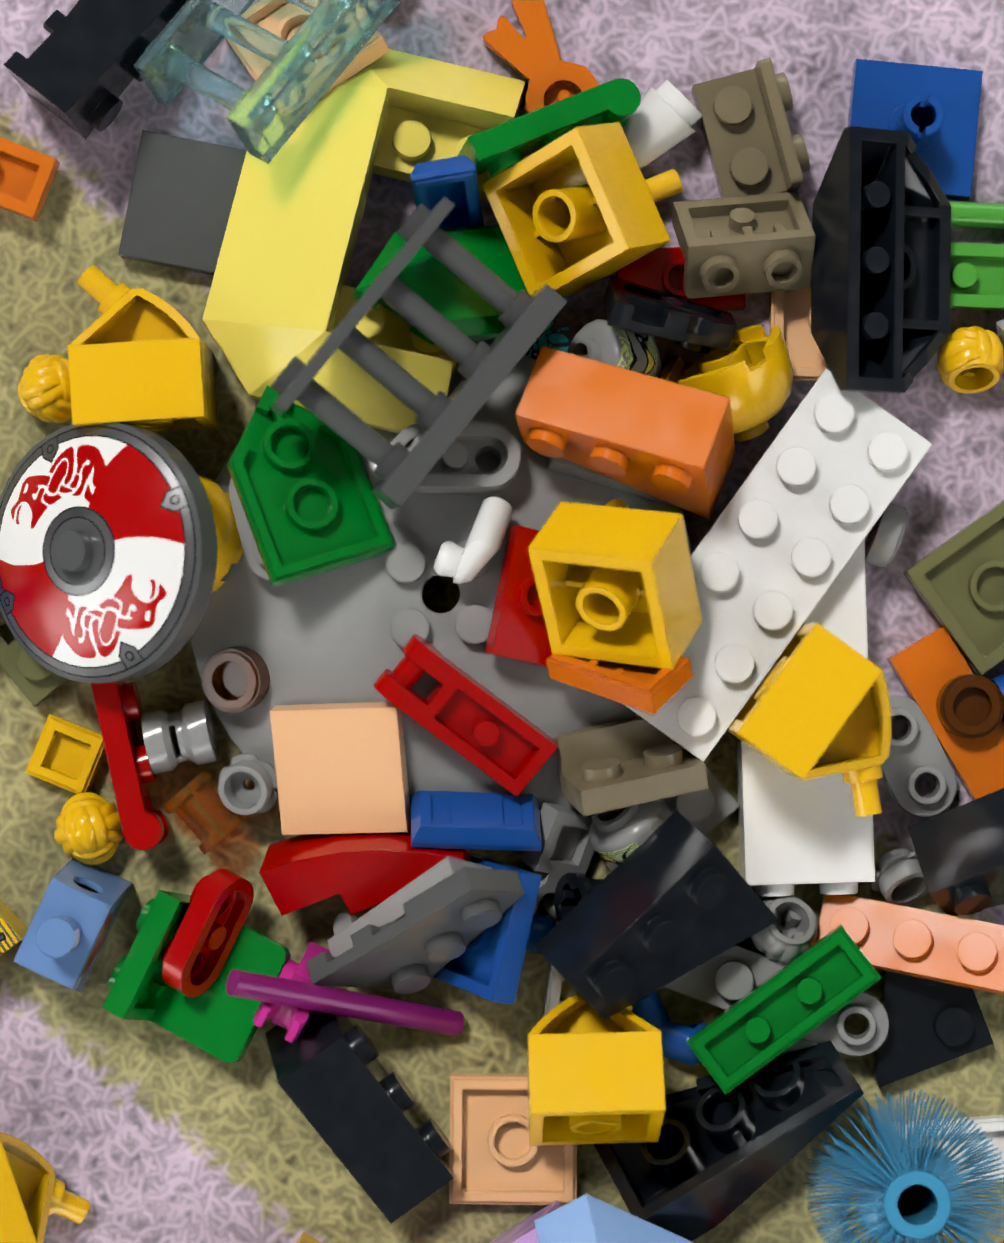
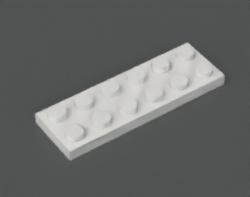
M826 368L690 556L703 620L682 655L690 658L693 677L654 715L630 706L627 707L704 762L927 453L932 443L858 391H841L831 371Z

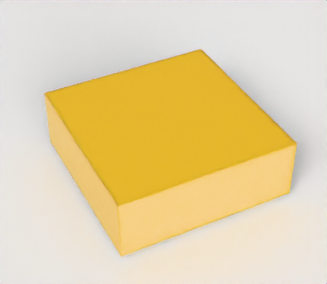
M53 713L49 714L25 773L76 794L89 792L105 753L102 734Z

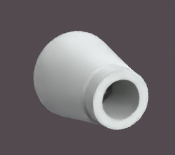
M667 79L656 90L653 87L649 88L640 101L639 107L623 127V131L640 169L693 134L695 130L692 126L702 117V114Z

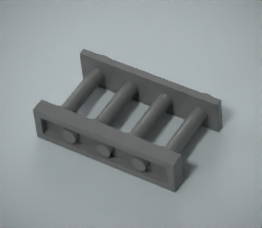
M446 197L437 203L432 210L428 209L423 203L414 210L396 232L405 241L397 253L309 360L304 363L295 356L270 386L279 394L269 407L278 416L285 413L292 403L297 400L377 466L373 473L382 480L371 493L391 509L403 505L567 302L548 284L534 291L532 295H529L524 289L517 293L440 228L439 224L455 206ZM421 246L501 313L497 320L506 327L490 346L483 340L476 344L397 277ZM379 297L460 364L456 370L464 376V379L449 397L442 391H439L436 395L355 328ZM337 349H340L418 415L415 422L423 429L408 448L400 442L393 446L313 379Z

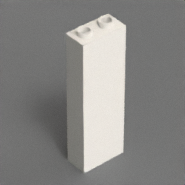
M863 540L803 624L817 622L868 659L865 541ZM736 737L740 875L749 885H756V894L766 897L794 895V884L818 883L820 885V894L858 893V882H875L873 815L856 817L851 784L843 783L842 773L808 780L798 779L785 773Z

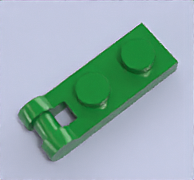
M619 78L608 81L469 136L457 156H467L475 163L477 175L487 172L490 179L523 160L524 156L538 151L575 127L620 122L623 128L640 105V91L628 79Z

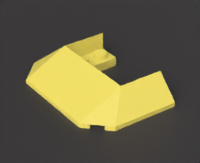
M389 49L388 53L337 85L334 89L285 122L281 120L262 92L202 318L205 327L227 358L249 398L260 400L266 387L271 386L295 356L306 363L358 300V298L353 296L356 288L345 286L373 174L411 182L410 175L417 163L456 157L469 136L518 117L526 81ZM487 172L477 175L480 199L488 201L482 184L489 181L490 177ZM378 305L376 309L371 307L355 328L436 395L439 391H442L449 397L457 362L436 344L431 345L410 332L409 329L412 326L410 323L381 305ZM340 349L334 352L313 378L370 427L399 433L410 425L418 424L415 422L418 415ZM297 400L293 402L294 404L308 410Z

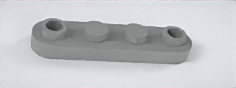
M738 943L664 987L727 1010L783 968L785 964H781L777 960L768 959L759 950ZM865 990L802 1038L817 1044L831 1041L837 1051L851 1056L870 1054L882 1045L888 1034L889 1020L886 1008L875 994ZM860 1013L868 1019L869 1026L864 1033L854 1035L845 1029L844 1021L850 1014Z

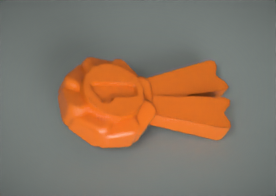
M512 0V9L526 38H523L509 20L502 15L498 18L496 30L486 32L483 35L485 46L529 81L525 96L526 114L599 85L593 74L585 66L561 61L544 0Z

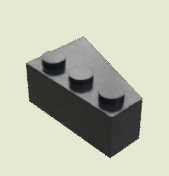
M79 0L67 16L56 9L43 23V28L50 35L28 58H25L16 51L3 65L27 94L86 139L94 128L101 132L113 122L123 105V101L119 99L120 95L134 78L141 82L150 75L162 56V51L158 47L173 28L177 32H181L192 22L202 2L200 0Z
M1004 788L908 827L929 893L946 914L953 916L970 915L986 908L1004 904Z
M675 811L642 845L637 847L547 933L535 947L591 1007L606 1020L779 920L717 846L680 813Z
M308 1010L309 1018L298 1039L293 1043L284 1040L288 1030L278 1025L274 1026L265 1034L278 1084L390 1223L396 1221L454 1179L445 1154L452 1150L448 1139L432 1118L422 1122L412 1108L416 1104L412 1093L396 1072L393 1071L390 1074L386 1072L377 1059L379 1057L377 1049L358 1024L353 1026L348 1017Z

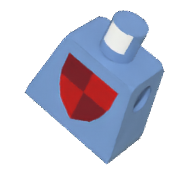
M72 858L51 880L17 951L14 962L81 993L131 888L132 882L96 865H86ZM77 883L86 885L96 890L98 893L88 891L78 886Z

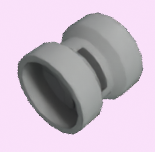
M206 700L186 703L181 711L168 713L164 709L142 712L143 739L148 761L154 774L175 770L180 762L189 760L197 765L218 761V745L212 715Z

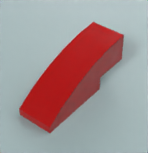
M411 827L408 832L307 834L269 845L259 874L282 916L337 894L341 895L348 911L352 915L382 903L447 856L470 862L472 849L411 847Z

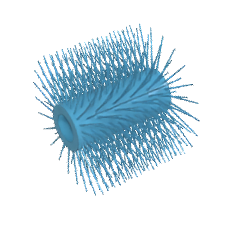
M887 1089L885 1090L888 1109L886 1103L883 1104V1100L880 1101L879 1096L877 1098L875 1093L879 1107V1117L876 1110L862 1096L880 1140L867 1119L854 1104L852 1105L881 1156L845 1112H843L878 1158H875L858 1140L834 1120L844 1135L867 1157L825 1128L834 1142L841 1148L818 1139L823 1142L821 1144L826 1146L824 1148L830 1154L813 1148L812 1150L819 1152L814 1153L822 1156L816 1157L832 1164L822 1160L807 1159L822 1163L820 1165L809 1162L810 1164L835 1171L811 1166L813 1168L843 1175L837 1176L817 1170L814 1171L823 1174L806 1172V1174L825 1177L808 1176V1178L827 1182L811 1181L816 1183L804 1184L839 1185H813L817 1187L806 1188L841 1190L816 1189L817 1191H809V1193H833L813 1195L806 1198L836 1197L809 1202L829 1201L809 1207L808 1209L829 1206L810 1213L837 1209L813 1216L814 1218L827 1215L813 1223L833 1218L816 1226L826 1225L818 1230V1232L828 1230L820 1235L821 1237L837 1231L825 1238L824 1242L831 1239L827 1243H832L841 1238L836 1243H860L864 1236L870 1234L862 1243H868L869 1239L873 1236L874 1238L870 1243H873L878 1237L877 1243H886L887 1241L891 1243L892 1240L893 1243H942L936 1234L938 1232L945 1242L949 1243L940 1232L941 1229L955 1243L962 1242L949 1229L968 1243H979L975 1238L984 1243H996L991 1240L990 1236L986 1235L988 1233L985 1231L1004 1238V1236L993 1231L1003 1235L1004 1233L990 1227L998 1230L999 1228L987 1224L990 1223L1004 1227V1225L991 1222V1220L1002 1223L1004 1221L979 1214L1000 1219L1004 1218L975 1211L981 1210L1001 1215L995 1212L1004 1213V1211L989 1207L1002 1209L1004 1207L989 1204L1004 1205V1202L973 1200L991 1199L1001 1201L1004 1197L972 1196L1004 1194L982 1193L1004 1190V1188L976 1189L1004 1184H991L1004 1180V1178L985 1180L1004 1173L981 1176L1004 1169L1003 1167L990 1170L1004 1164V1162L981 1168L1001 1159L1002 1157L991 1160L1003 1152L987 1156L998 1149L996 1148L980 1154L994 1145L986 1146L993 1139L977 1146L986 1138L985 1136L982 1137L985 1132L983 1131L973 1140L971 1139L980 1131L981 1127L966 1137L977 1124L965 1135L974 1122L972 1120L961 1131L970 1118L967 1117L963 1121L965 1113L953 1128L961 1110L949 1125L958 1107L949 1116L953 1106L951 1105L941 1123L949 1103L947 1102L938 1118L945 1098L934 1116L939 1098L935 1102L934 1110L928 1123L930 1110L936 1095L931 1100L930 1108L924 1120L928 1096L927 1102L924 1103L923 1118L920 1126L925 1092L923 1100L921 1098L916 1124L922 1089L920 1095H917L916 1111L914 1103L915 1092L913 1094L911 1110L910 1089L909 1104L908 1096H906V1141L904 1093L903 1117L901 1111V1090H899L900 1117L898 1098L895 1099L896 1115L893 1095L894 1114L890 1092L889 1106ZM909 1110H910V1129H909ZM912 1119H913V1121H914L913 1137H912ZM950 1128V1130H949L947 1136L945 1137L943 1143L937 1148V1146H938L940 1140L943 1138V1136L945 1135V1133H946V1132L948 1131V1129ZM940 1129H941V1132H940V1134H939V1137H938V1139H937V1142H936V1144L933 1146V1148L931 1149V1147H932V1145H933V1142H934V1140L936 1139V1137H937V1135H938V1133H939V1131H940ZM927 1131H928V1135H927L926 1142H925V1144L923 1145V1141H924L925 1136H926V1133H927ZM973 1135L955 1154L950 1156L954 1149ZM950 1139L948 1145L941 1150L943 1145ZM957 1141L954 1147L946 1153L947 1149ZM967 1149L959 1158L952 1161L957 1154ZM969 1156V1157H968L967 1159H965L963 1162L957 1164V1162H958L960 1159H963V1158ZM970 1163L969 1165L961 1169H958L961 1165ZM975 1167V1168H973V1169H971V1170H969V1171H967V1172H965V1173L958 1174L959 1172H961V1171H963V1170H965V1169H969V1168ZM978 1179L968 1183L959 1184L966 1180ZM911 1185H920L910 1198L898 1201L900 1194L905 1188ZM973 1186V1187H969V1188L955 1189V1188H958V1187ZM850 1197H859L856 1199H846ZM969 1205H974V1206H978V1207H982V1208H976V1207H972V1206H969ZM857 1206V1207H855V1208L852 1209V1210H846V1209H848V1208ZM859 1211V1212H857L856 1214H854V1215H852V1216L843 1218V1217H845L846 1215H848V1214H850V1213H852V1212ZM859 1216L856 1220L845 1223L851 1218ZM860 1221V1223L857 1226L846 1230L855 1222ZM864 1225L858 1232L851 1235L858 1227ZM867 1229L862 1236L852 1241L860 1232Z

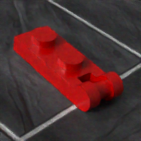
M414 633L401 649L405 656L393 671L384 670L373 684L374 688L389 702L518 797L558 748L556 741L443 656L431 643ZM424 672H427L439 681L426 699L412 688Z
M126 681L91 683L124 838L132 848L148 850L162 843L167 838L169 821L166 815L153 808L148 783L156 781L157 774H154L151 769L145 744L139 745L134 720L141 719L143 708L137 684L135 681L126 683Z

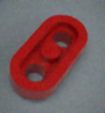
M219 869L198 881L192 890L189 908L175 937L166 945L162 955V976L167 985L187 997H197L213 985L250 912L254 890L248 880L228 869Z

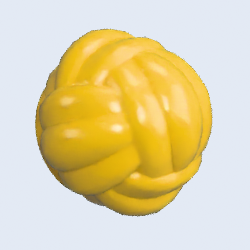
M979 326L956 329L943 342L937 356L936 366L940 378L948 387L959 393H979L993 387L999 381L1002 369L1004 368V348L999 336L993 331L985 330Z
M40 354L31 359L29 365L24 368L23 376L18 384V395L21 404L31 415L39 418L41 421L65 423L72 419L69 362L62 355Z
M80 792L73 795L66 801L60 815L56 818L55 842L62 846L65 854L86 865H100L109 860L115 853L119 842L123 839L119 812L115 804L96 793Z

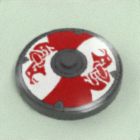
M112 422L79 427L71 424L46 436L19 462L0 496V610L15 639L44 668L61 677L83 683H117L143 677L170 661L189 641L209 603L217 566V535L214 516L207 493L192 465L178 449L160 435L146 428L128 423Z

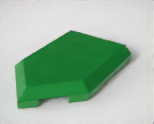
M499 224L442 228L514 291L519 293L524 289L527 292ZM394 232L353 294L354 297L360 298L405 243L396 232ZM422 246L397 276L473 341L496 339L506 327L497 320L501 313ZM380 297L372 306V308L376 309L378 305H381L410 323ZM550 323L541 334H546L548 332ZM414 325L410 327V332L431 345L435 344Z
M267 386L227 467L271 585H286L377 557L393 549L395 545L377 498L371 493L373 488L359 451L312 412L294 403L285 413L278 416L269 407L279 394Z

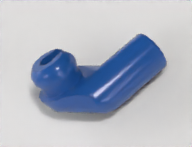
M656 991L631 1005L633 1008L632 1013L661 1031L663 1058L688 1066L702 1064L687 1045L686 1040L707 1025L706 1023L701 1022L689 1027L671 1022Z

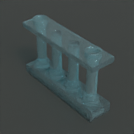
M187 0L157 38L148 45L143 55L134 64V67L156 100L166 107L169 106L183 87L187 86L230 110L231 112L226 118L249 154L269 164L401 0H286L311 13L289 40H285L242 17L255 0ZM225 37L271 62L249 89L237 85L202 65Z

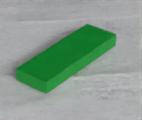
M840 924L689 1037L686 1043L726 1095L880 980L881 976Z

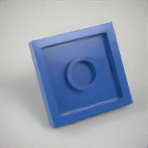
M856 59L853 64L847 127L857 126L909 132L917 146L915 151L930 168L946 198L967 201L971 197L983 71Z
M471 853L470 862L497 870L517 871L524 895L502 914V919L498 923L486 928L466 946V951L461 956L448 962L433 977L492 1002L515 1004L525 952L531 951L543 955L535 945L556 924L550 915L543 913L534 914L541 875Z

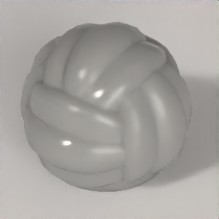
M776 896L762 900L779 921L752 935L751 940L757 950L764 953L766 958L777 960L779 963L786 965L817 942L819 925L816 915L803 900L797 897Z

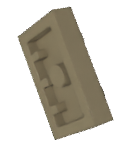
M771 58L757 61L754 69L694 84L692 86V94L696 109L702 114L699 120L720 197L798 191L803 183L802 173L810 170L808 152L802 135L791 134L786 116V111L793 110L791 89L784 72L775 74Z
M798 191L673 202L672 225L685 260L683 289L687 298L695 299L805 289L810 286L816 235Z
M640 716L558 733L554 738L558 746L556 755L562 796L583 816L709 789L705 763Z

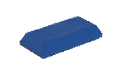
M462 155L417 163L410 177L416 208L423 203L428 209L432 210L437 203L446 197L455 206L439 224L440 228L483 225L477 172L474 162L467 156Z
M420 790L411 795V847L541 851L542 849L539 799L533 794H519L516 797L512 793Z

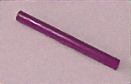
M236 969L230 972L226 983V990L229 996L449 1036H458L464 1026V1016L460 1011Z

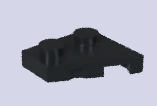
M610 276L603 298L609 326L633 331L638 334H649L673 339L676 344L700 353H710L711 347L729 351L737 328L734 318L729 312Z
M882 971L884 982L882 998L880 1000L887 1011L889 1029L886 1039L877 1049L876 1063L873 1065V1078L878 1087L994 1044L972 988Z

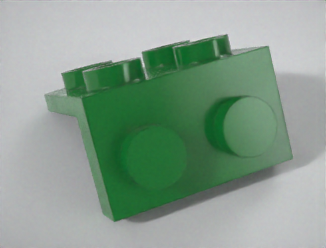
M159 890L156 897L147 902L138 916L136 922L138 934L128 955L115 965L109 976L107 987L110 992L102 1008L121 1019L151 1021L223 1062H239L244 1057L258 1026L253 1024V1016L261 1001L229 996L226 990L228 976L232 970L236 969L279 977L285 963L290 960V951L281 943L243 924L231 952L213 985L197 997H187L164 982L162 976V955L166 945L175 937L189 908L191 895Z

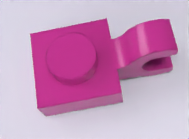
M310 941L300 963L290 959L285 963L279 978L311 983L306 962L323 951L330 953V950ZM261 1001L253 1016V1024L261 1028L266 1019L272 1018V1023L288 1030L284 1040L293 1043L298 1039L309 1018V1011Z

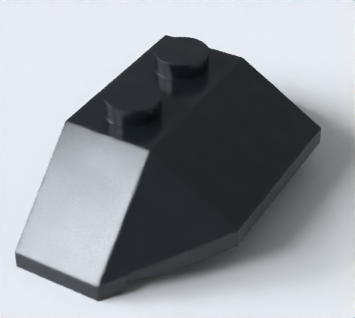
M857 126L844 128L813 202L812 228L816 238L812 263L811 334L841 391L905 393L913 383V378L930 361L950 334L951 205L930 168L915 151L917 146L907 131Z

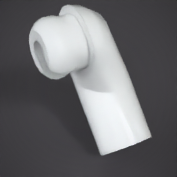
M498 497L484 499L465 548L451 541L442 543L434 564L435 572L440 576L453 578V583L455 584L470 582L500 549L513 514L511 505Z

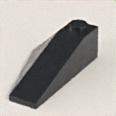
M828 1041L775 1057L726 1095L711 1075L696 1079V1087L665 1095V1114L658 1142L594 1144L632 1215L689 1241H693L718 1226L858 1100L864 1092L832 1042Z

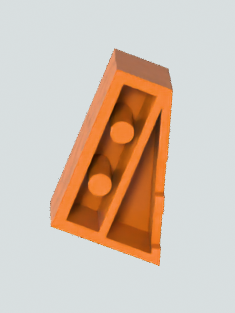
M545 346L541 347L515 413L522 441L527 443L533 451L551 458H564L709 520L712 518L735 455L730 398Z

